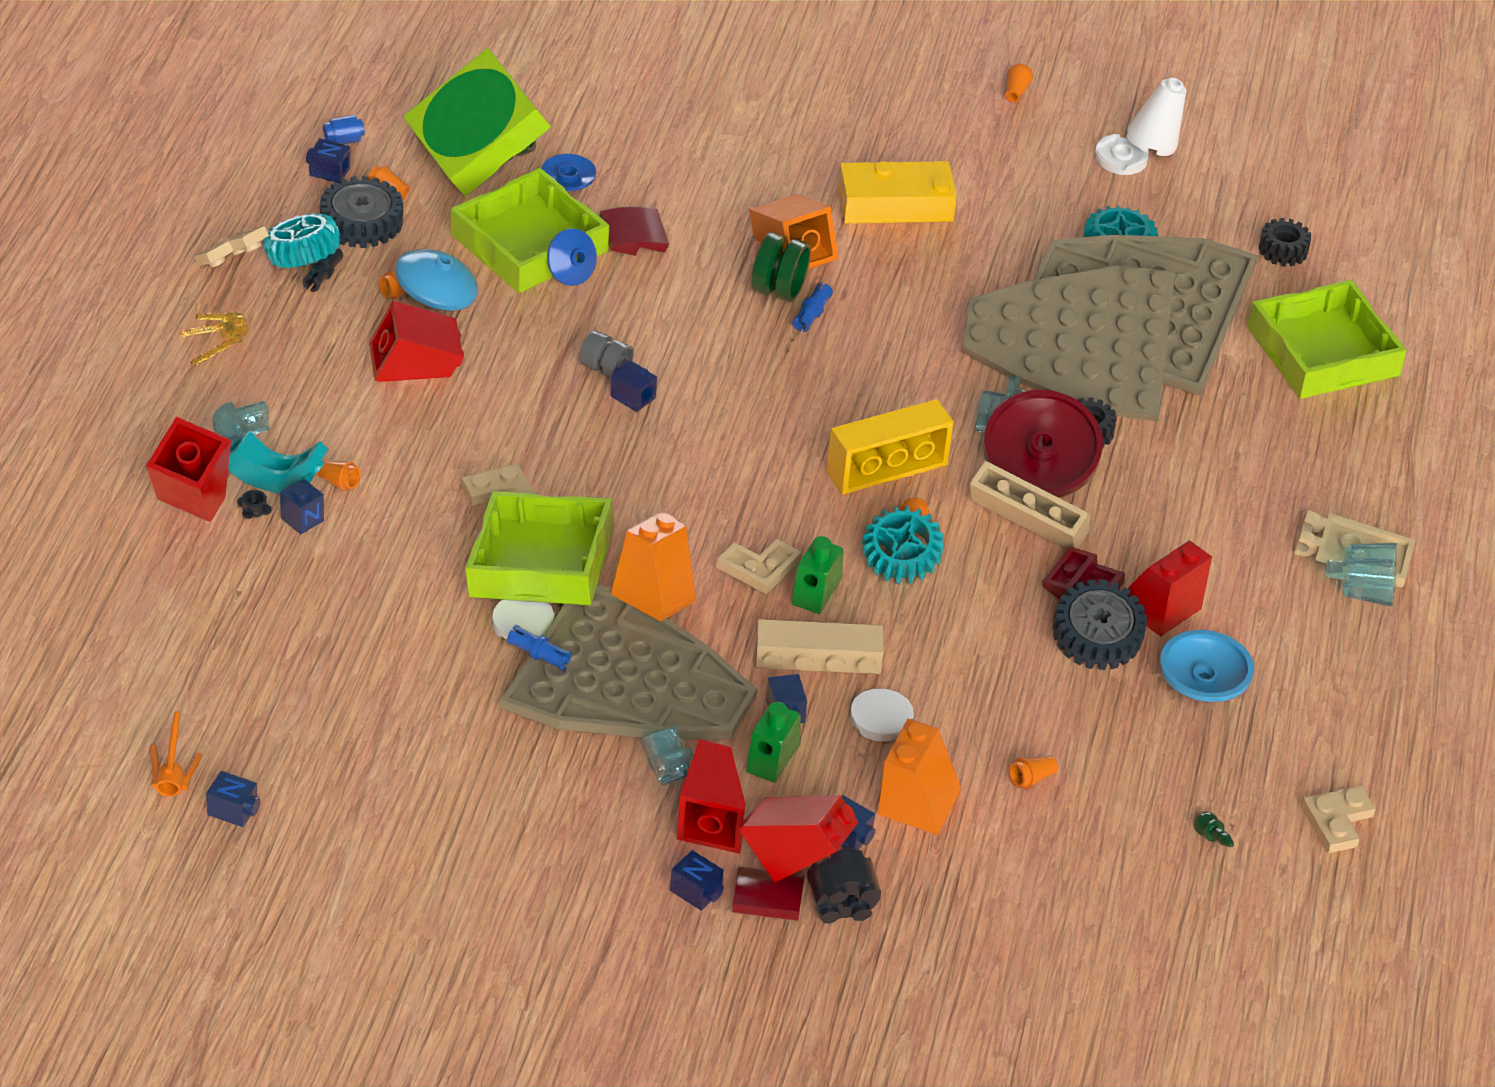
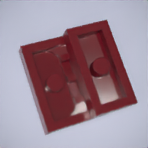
M618 207L603 210L599 214V217L609 224L608 245L611 251L636 256L639 248L665 253L670 245L658 209Z
M1070 546L1042 581V586L1058 599L1063 594H1066L1067 589L1071 586L1075 588L1079 582H1083L1086 586L1088 580H1095L1096 585H1099L1100 580H1107L1108 587H1111L1112 583L1115 582L1119 584V590L1125 582V572L1097 564V554Z
M739 867L732 912L799 921L805 875L793 873L774 883L766 870Z

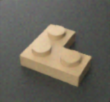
M265 226L238 232L193 257L198 267L209 264L210 268H213L225 262L224 256L230 253L235 256L244 251L247 253L260 247V241L269 235Z
M518 464L461 478V487L472 506L489 502L492 491L535 494Z
M778 539L760 555L734 542L717 558L716 568L767 594L801 561L802 552Z
M1362 786L1305 797L1301 806L1328 853L1358 847L1360 838L1351 822L1373 818L1375 807Z

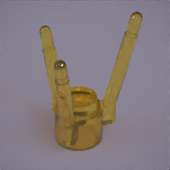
M237 311L229 313H198L195 315L196 319L222 320L218 321V324L182 330L179 334L180 336H187L219 330L222 338H228L225 342L192 359L191 364L195 365L233 344L241 343V336L247 335L248 328L244 315L237 313Z

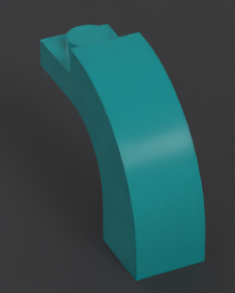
M249 431L231 443L228 470L240 480L255 488L280 494L281 491L302 479L310 483L324 465L322 459L327 453L328 448L319 441L300 454L283 455L266 447Z

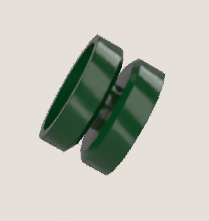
M774 232L768 233L761 244L754 264L751 283L752 290L765 295H769L775 290L778 299L791 303L795 301L808 272L811 245L798 239H793L788 244L786 236Z

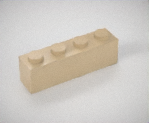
M987 461L983 463L970 482L971 500L1065 549H1068L1070 546L1079 548L1090 531L1089 513Z
M758 619L756 668L881 674L884 654L883 625Z

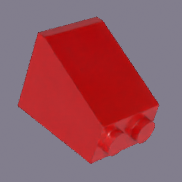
M392 301L369 341L375 381L389 382L451 377L456 367H460L464 359V351L461 348L460 342L461 333L458 331L456 318Z
M176 416L146 465L157 499L211 523L226 497L231 448L230 439Z
M1190 540L1148 567L1127 588L1130 590L1129 597L1136 595L1139 599L1138 605L1143 604L1144 614L1147 615V627L1160 637L1202 609L1212 556Z
M699 739L680 793L676 840L740 854L743 835L738 828L745 820L746 803L731 746Z
M840 795L765 797L760 800L739 826L738 830L774 883L837 852L858 824V821L855 818L853 809L844 802Z

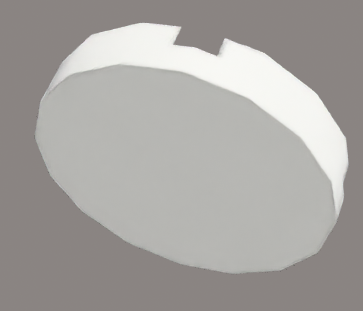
M1113 134L1098 141L1095 159L1103 169L1119 175H1132L1146 168L1149 150L1148 152L1141 150L1133 145L1127 137L1119 138L1120 134Z
M503 599L493 610L492 627L500 638L502 636L507 639L509 632L513 630L515 625H519L521 628L540 636L545 634L553 622L555 614L551 605L547 602Z
M871 689L862 692L854 699L850 710L852 726L859 730L860 735L876 742L896 740L907 718L912 720L914 718L913 707L909 700L900 693L889 689Z

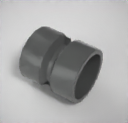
M595 330L585 339L581 347L579 361L580 364L595 371L601 369V374L618 381L629 370L634 357V349L632 346L619 340L613 341L612 337Z

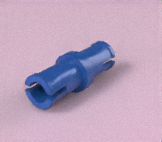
M822 283L817 284L811 296L805 298L801 304L802 309L792 322L795 329L801 332L803 328V332H807L815 318L820 317L824 312V305L833 295V290L828 284H824V286Z
M515 625L507 637V643L530 653L531 658L535 660L542 659L558 667L560 670H564L571 660L572 652L549 642L548 637L544 635L537 636L521 628L519 625Z

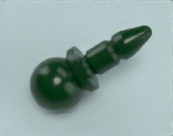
M1205 811L1195 817L1194 829L1198 834L1204 836L1209 841H1217L1222 846H1234L1231 835L1225 831L1224 824L1214 813Z

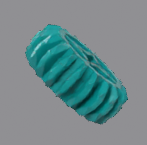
M1119 205L1116 208L1107 206L1105 210L1097 209L1096 213L1090 214L1084 225L1083 237L1106 235L1158 237V228L1155 227V221L1149 220L1147 214L1141 215L1140 210L1133 211L1129 207L1125 209Z
M306 213L303 216L296 215L295 218L277 223L276 227H271L269 232H267L269 236L263 239L264 251L271 264L287 269L291 267L298 268L303 265L308 266L314 262L317 263L318 260L326 259L328 255L333 254L340 246V232L332 217L327 216V214L319 215L318 213L312 215Z
M895 505L892 513L883 509L881 517L874 515L872 524H867L865 534L862 537V545L864 546L862 554L866 558L868 567H874L876 576L884 573L886 582L894 577L898 585L902 579H907L912 584L915 576L923 581L925 572L933 574L935 565L940 564L941 555L944 553V535L942 532H939L940 526L938 522H932L930 514L922 517L920 508L915 512H910V507L907 505L904 511H899ZM915 533L919 534L926 541L927 545L921 543V540L915 537ZM879 544L885 546V549L891 552L892 556L886 555L881 550Z

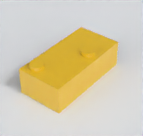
M949 161L840 163L838 192L844 223L954 222L957 194Z
M938 399L833 427L830 432L826 473L840 493L844 495L948 465L954 421Z

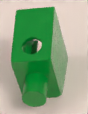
M818 536L812 541L797 568L792 605L821 614L843 576V548L841 546L832 544L831 540L825 536ZM815 577L817 578V581H818V584H817L816 586H815Z
M773 702L769 705L752 733L746 766L747 773L776 783L800 745L801 715L798 712L788 709L781 702ZM772 746L773 752L770 754H766L767 750L771 752Z

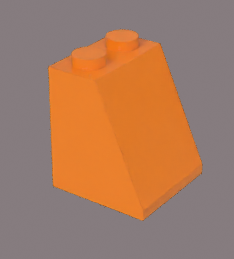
M796 193L749 209L753 235L761 244L770 232L786 236L788 244L793 239L808 242L811 245L808 269L839 259L831 206Z
M660 512L627 530L611 595L661 622L694 603L696 595L686 525L676 521L673 516Z
M907 718L884 762L878 815L939 835L961 792V785L939 729Z

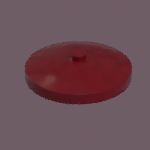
M1030 390L1008 398L994 410L986 425L983 448L987 462L1060 498L1079 490L1093 477L1100 463L1103 440L1095 417L1078 400L1057 391Z

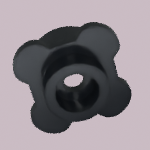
M260 490L247 491L237 501L238 506L243 509L242 516L246 519L269 515L272 512V507L267 504L266 494Z

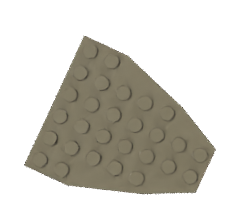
M1106 235L1051 240L1034 280L1113 266L1175 271L1163 383L1201 395L1257 264L1258 255L1205 238Z
M1113 266L1030 280L970 298L963 352L1010 379L1033 389L1057 391L1076 400L1084 397V400L1088 401V398L1091 397L1094 398L1093 402H1097L1100 399L1103 400V406L1107 403L1111 405V410L1114 409L1116 412L1115 416L1159 422L1175 271Z
M597 584L591 605L564 604L544 636L548 637L549 642L572 652L571 660L566 665V668L560 670L558 667L542 659L535 660L529 656L500 700L501 709L557 729L651 739H732L756 699L757 688L712 648L668 618L661 622L612 596V589Z

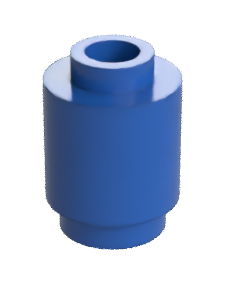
M356 115L329 119V122L323 123L326 144L339 146L360 142L361 136L365 135L362 119H357Z

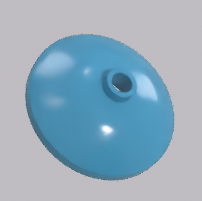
M416 249L404 253L396 264L395 276L400 286L415 300L427 306L440 310L455 311L469 307L476 299L478 284L474 275L463 262L448 253L435 249Z
M1191 630L1172 637L1164 645L1160 656V670L1168 684L1181 694L1198 701L1220 702L1233 699L1246 691L1253 679L1254 663L1247 649L1235 639L1215 631Z

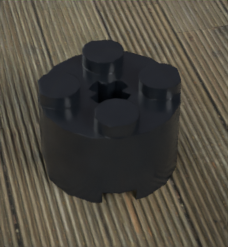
M841 849L831 854V858L823 861L821 864L818 865L815 862L810 866L807 871V879L816 910L823 922L833 923L838 919L853 917L855 921H863L871 917V909L881 899V890L870 857H864L859 849Z

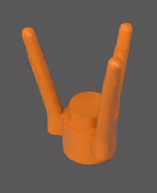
M175 711L173 716L167 762L160 768L156 744L150 745L153 773L151 786L159 794L168 797L177 796L181 793V790H188L189 781L202 758V754L197 753L185 775L182 767L174 762L180 724L179 711Z

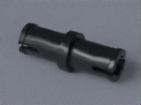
M338 248L334 254L328 255L326 259H320L317 263L314 262L312 264L311 271L303 279V285L307 290L314 283L310 291L316 292L325 280L331 278L335 267L343 259L341 249Z

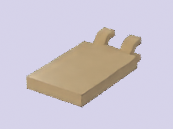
M1307 511L1304 521L1306 523L1302 525L1299 542L1294 554L1304 557L1316 554V561L1401 588L1403 587L1415 544L1414 539L1329 513L1328 517L1324 518L1313 511Z

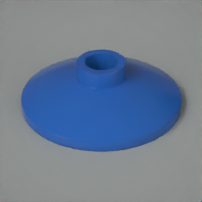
M576 154L555 155L547 159L541 167L543 171L562 185L566 191L586 188L596 178L594 164L587 158Z
M565 229L552 239L547 252V262L551 274L560 283L570 286L582 284L592 275L596 266V248L592 239L585 232L579 229Z

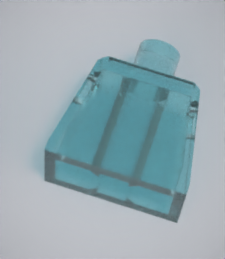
M1397 543L1351 544L1347 546L1345 561H1327L1326 578L1344 579V595L1346 597L1393 606L1396 590Z

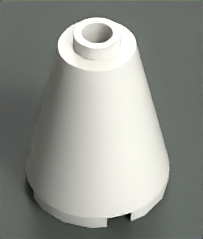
M1176 78L1162 80L1130 122L1126 130L1128 131L1126 136L1133 145L1148 152L1149 148L1158 150L1156 155L1169 156L1175 153L1179 141L1187 91L1180 80Z

